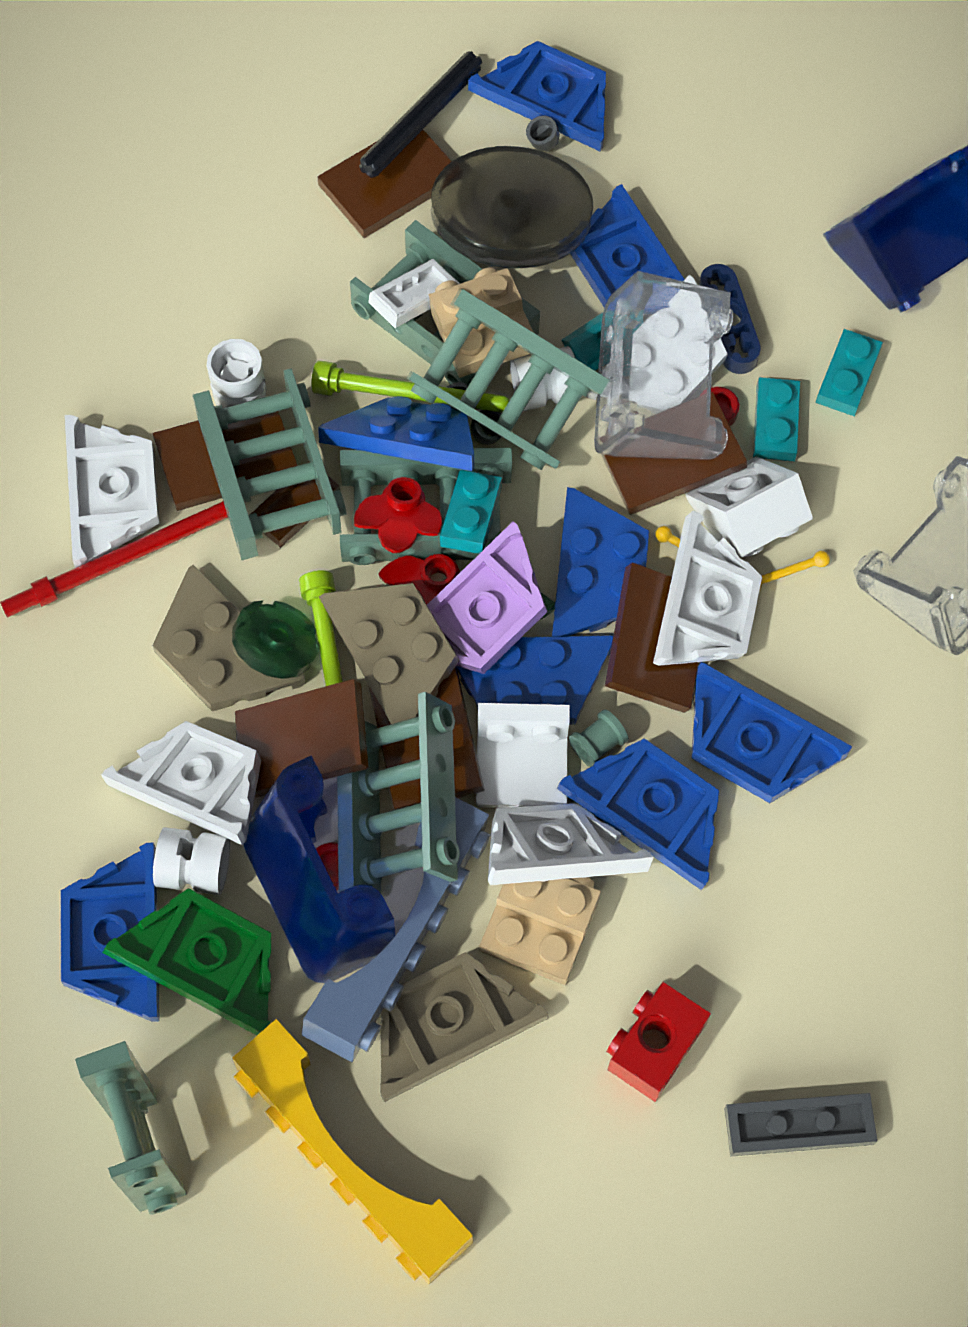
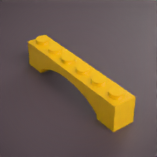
M277 1019L232 1057L238 1070L233 1076L236 1082L251 1098L257 1093L262 1096L270 1105L265 1111L268 1118L283 1134L288 1129L295 1133L302 1141L297 1147L300 1154L315 1170L321 1165L328 1170L335 1178L329 1183L332 1190L347 1206L355 1201L367 1214L362 1223L380 1243H383L388 1238L401 1252L395 1260L414 1281L422 1276L428 1284L432 1283L473 1243V1235L440 1199L433 1205L412 1200L386 1188L355 1165L339 1148L319 1119L306 1088L304 1070L311 1065L308 1053Z

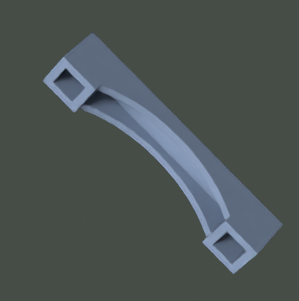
M455 797L456 842L460 853L457 862L458 880L449 882L424 872L422 887L415 905L399 932L372 961L351 976L337 983L330 979L326 980L303 1019L302 1036L352 1063L360 1049L366 1052L370 1050L381 1029V1025L377 1024L376 1021L382 1010L386 1009L390 1012L393 1010L404 988L399 983L406 969L412 972L416 970L426 950V946L421 944L428 931L436 934L446 917L448 908L444 907L443 904L450 893L458 896L470 873L469 870L465 869V866L471 856L479 859L491 836V834L485 832L489 814ZM422 822L419 824L415 845L419 848H422Z

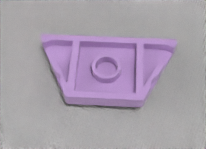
M514 521L427 604L459 658L456 666L484 674L547 613L521 531Z

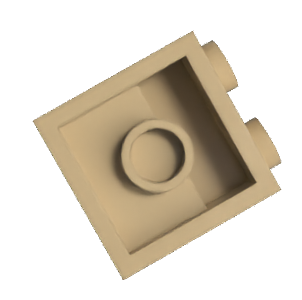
M493 267L484 268L475 275L473 280L461 284L453 280L445 281L437 286L435 292L429 294L431 314L443 342H445L458 320L455 315L459 309L452 306L451 302L459 289H464L533 332L523 311L522 298L508 268L500 271ZM480 324L477 330L472 329L452 362L459 378L477 372L495 342L492 340L495 332L483 324ZM517 346L514 352L509 351L503 363L529 355L530 353Z
M589 877L503 884L497 897L496 907L479 945V951L566 985L599 903L601 891L593 888L595 883Z

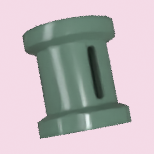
M606 709L599 712L597 715L598 720L581 733L574 732L569 736L570 745L574 752L588 767H592L595 762L599 761L600 757L617 744L622 746L629 740L628 734L621 722Z

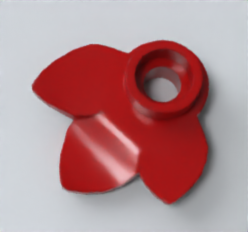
M400 477L392 480L382 494L369 496L359 504L354 515V526L364 529H378V538L382 546L391 553H400L409 549L414 544L418 533L426 536H438L442 526V517L436 507L425 501V494L418 482L411 478Z
M434 554L424 560L406 555L388 563L378 574L379 578L389 586L413 583L426 604H428L460 573V570L453 559L443 554ZM435 573H442L446 576V579L444 581H433L431 576Z

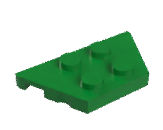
M189 888L174 897L158 911H154L140 920L137 925L118 938L109 941L102 952L255 1035H258L270 1024V1020H268V994L271 992V973L269 971L271 932Z

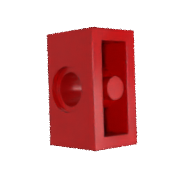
M664 982L661 983L655 994L648 989L646 990L632 1014L638 1017L637 1021L629 1032L621 1028L606 1051L612 1056L607 1070L654 1102H656L703 1031L711 1015L710 1012ZM648 1030H658L666 1037L667 1046L661 1049H653L644 1042L642 1034Z

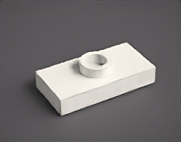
M431 259L370 292L369 304L394 328H397L431 309L429 294L435 292L438 285L449 280L460 283L434 259Z

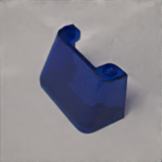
M968 145L929 165L823 233L830 248L889 310L897 307L899 312L902 313L922 301L919 293L925 290L924 286L968 258Z
M311 755L282 770L252 814L247 840L243 846L303 972L309 979L318 983H325L327 979L335 981L367 965L391 942L396 934L394 917L380 892L368 885H357L338 893L313 844L317 842L314 831L315 822L320 816L328 813L322 798L324 792L323 778Z

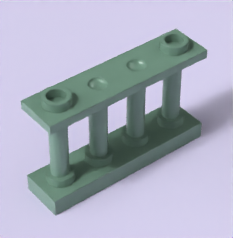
M415 220L405 229V250L407 255L372 288L357 277H354L350 281L351 304L360 317L366 320L371 319L429 364H432L444 344L439 330L432 335L415 322L424 313L394 328L369 304L370 292L431 259H434L460 284L473 280L482 268ZM522 298L523 311L533 332L538 335L540 311ZM452 363L445 374V378L450 384L461 382L469 385L477 372L459 378Z
M459 289L451 302L452 306L459 309L455 315L458 320L425 376L422 378L410 371L407 379L415 383L411 391L431 404L438 397L524 450L520 458L542 470L545 464L556 469L560 461L547 453L582 395L586 397L590 391L601 395L610 380L469 292ZM480 324H483L495 332L492 340L495 342L459 400L438 386L472 329L477 330ZM517 346L532 355L528 361L531 363V366L498 421L495 422L475 410L509 351L514 352ZM553 369H556L568 377L564 383L568 387L532 445L511 431L545 374L550 375Z
M292 368L283 370L285 392L223 408L222 404L214 406L209 390L193 394L197 418L241 560L258 556L256 540L263 538L262 533L327 516L332 533L336 535L342 533L340 516L347 515L341 491H332L305 408L311 407L304 382L296 383ZM292 408L298 427L234 444L233 440L226 442L224 440L222 431L229 429V424ZM303 443L309 463L248 480L244 476L236 478L233 466L240 465L239 460ZM315 479L321 496L320 500L258 517L256 513L248 515L245 503L251 501V496Z
M474 448L475 468L470 472L502 477V483H511L512 448ZM340 450L342 486L354 487V515L359 504L365 498L371 496V487L374 485H388L396 478L407 477L415 480L419 485L437 484L440 487L442 530L459 471L463 469L361 450ZM500 496L485 548L501 533ZM354 526V534L340 535L342 562H351L356 565H369L375 561H393L406 555L422 560L434 554H443L453 560H474L479 554L440 547L441 530L438 536H426L418 533L414 544L409 549L400 553H391L382 546L378 534H371V529Z
M427 692L418 694V717L380 728L365 721L369 768L337 776L339 892L365 902L381 899L382 877L423 867L424 872L446 881L458 880L457 862L460 853L456 842L453 756L455 718L452 712V705ZM419 735V760L379 770L380 746ZM420 779L421 803L380 814L379 793L381 789ZM422 822V848L381 858L380 836L382 832Z
M126 1041L76 1058L75 1061L80 1078L111 1120H113L125 1158V1162L108 1168L111 1179L140 1212L148 1209L149 1214H157L175 1207L178 1204L176 1198L187 1195L184 1184L160 1149L155 1150L145 1114L149 1112L147 1107L158 1102L151 1082Z

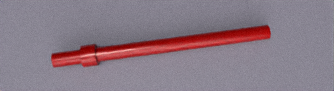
M224 502L213 505L48 580L47 576L30 583L32 588L0 602L6 617L8 618L37 604H40L41 607L58 600L57 595L228 518Z

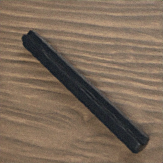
M472 51L464 53L361 157L360 171L366 173L370 178L377 177L468 84L470 77L481 71V57L476 56Z

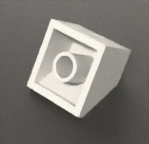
M759 457L748 460L747 468L686 493L687 500L694 511L700 513L705 518L702 522L717 541L724 538L736 550L739 557H748L763 550V545L778 537H787L796 533L800 525L813 519L799 474Z

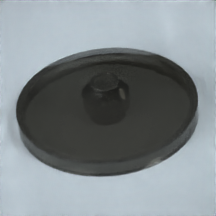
M496 146L478 149L462 155L449 163L440 172L433 184L431 217L438 234L450 247L460 254L486 265L502 268H531L555 262L577 249L585 240L591 227L593 197L585 179L565 161L540 150L519 146Z

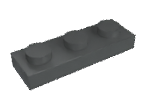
M870 1093L726 1104L724 1108L730 1157L874 1145L877 1142Z

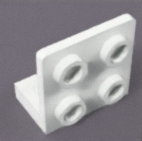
M478 703L477 758L485 791L476 793V805L478 807L512 808L567 804V796L559 791L557 787L561 780L567 776V737L570 722V705Z

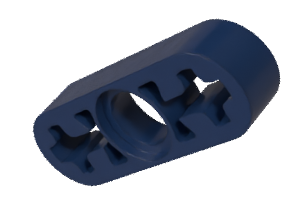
M710 265L702 271L698 289L727 352L723 365L727 370L735 374L749 373L758 363L761 346L737 276L726 265ZM711 281H717L720 286H724L723 299L719 300L718 288L715 284H711ZM723 312H733L738 315L740 322L736 325L728 326L720 322L718 315ZM740 337L739 346L741 351L748 353L746 358H741V355L737 352L734 353L735 339Z

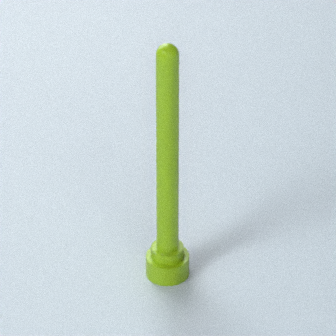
M320 360L315 363L313 368L311 387L314 394L332 396L334 392L340 393L344 389L392 397L403 396L412 400L426 401L411 391L415 384L413 382L344 373V369L337 367L336 363ZM438 386L459 400L466 391ZM484 393L475 409L502 413L510 400L503 395ZM438 397L434 401V403L449 405Z
M325 570L308 572L299 578L301 597L307 601V605L311 606L313 610L325 685L329 686L343 682L333 622L319 596L324 593L336 592L334 577L331 572Z

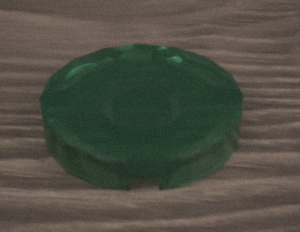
M264 600L254 601L244 607L232 628V643L238 656L250 668L265 676L280 679L298 677L310 669L320 650V644L315 637L316 628L307 616L293 606L279 601H274L273 605L262 604Z

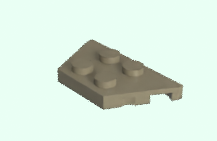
M194 565L190 566L152 645L158 657L211 711L231 707L241 700L252 701L266 697V692L292 686V689L302 687L305 684L304 675Z
M410 583L324 593L319 596L390 723L394 724L418 717V694L427 692L436 697L440 683L449 677L459 662V658L416 586Z
M466 952L402 983L401 985L404 988L393 1010L390 1012L383 1009L381 1012V1097L386 1102L547 1020L548 1013L538 1003L535 1005L516 992L514 986L506 980L488 972L482 963Z

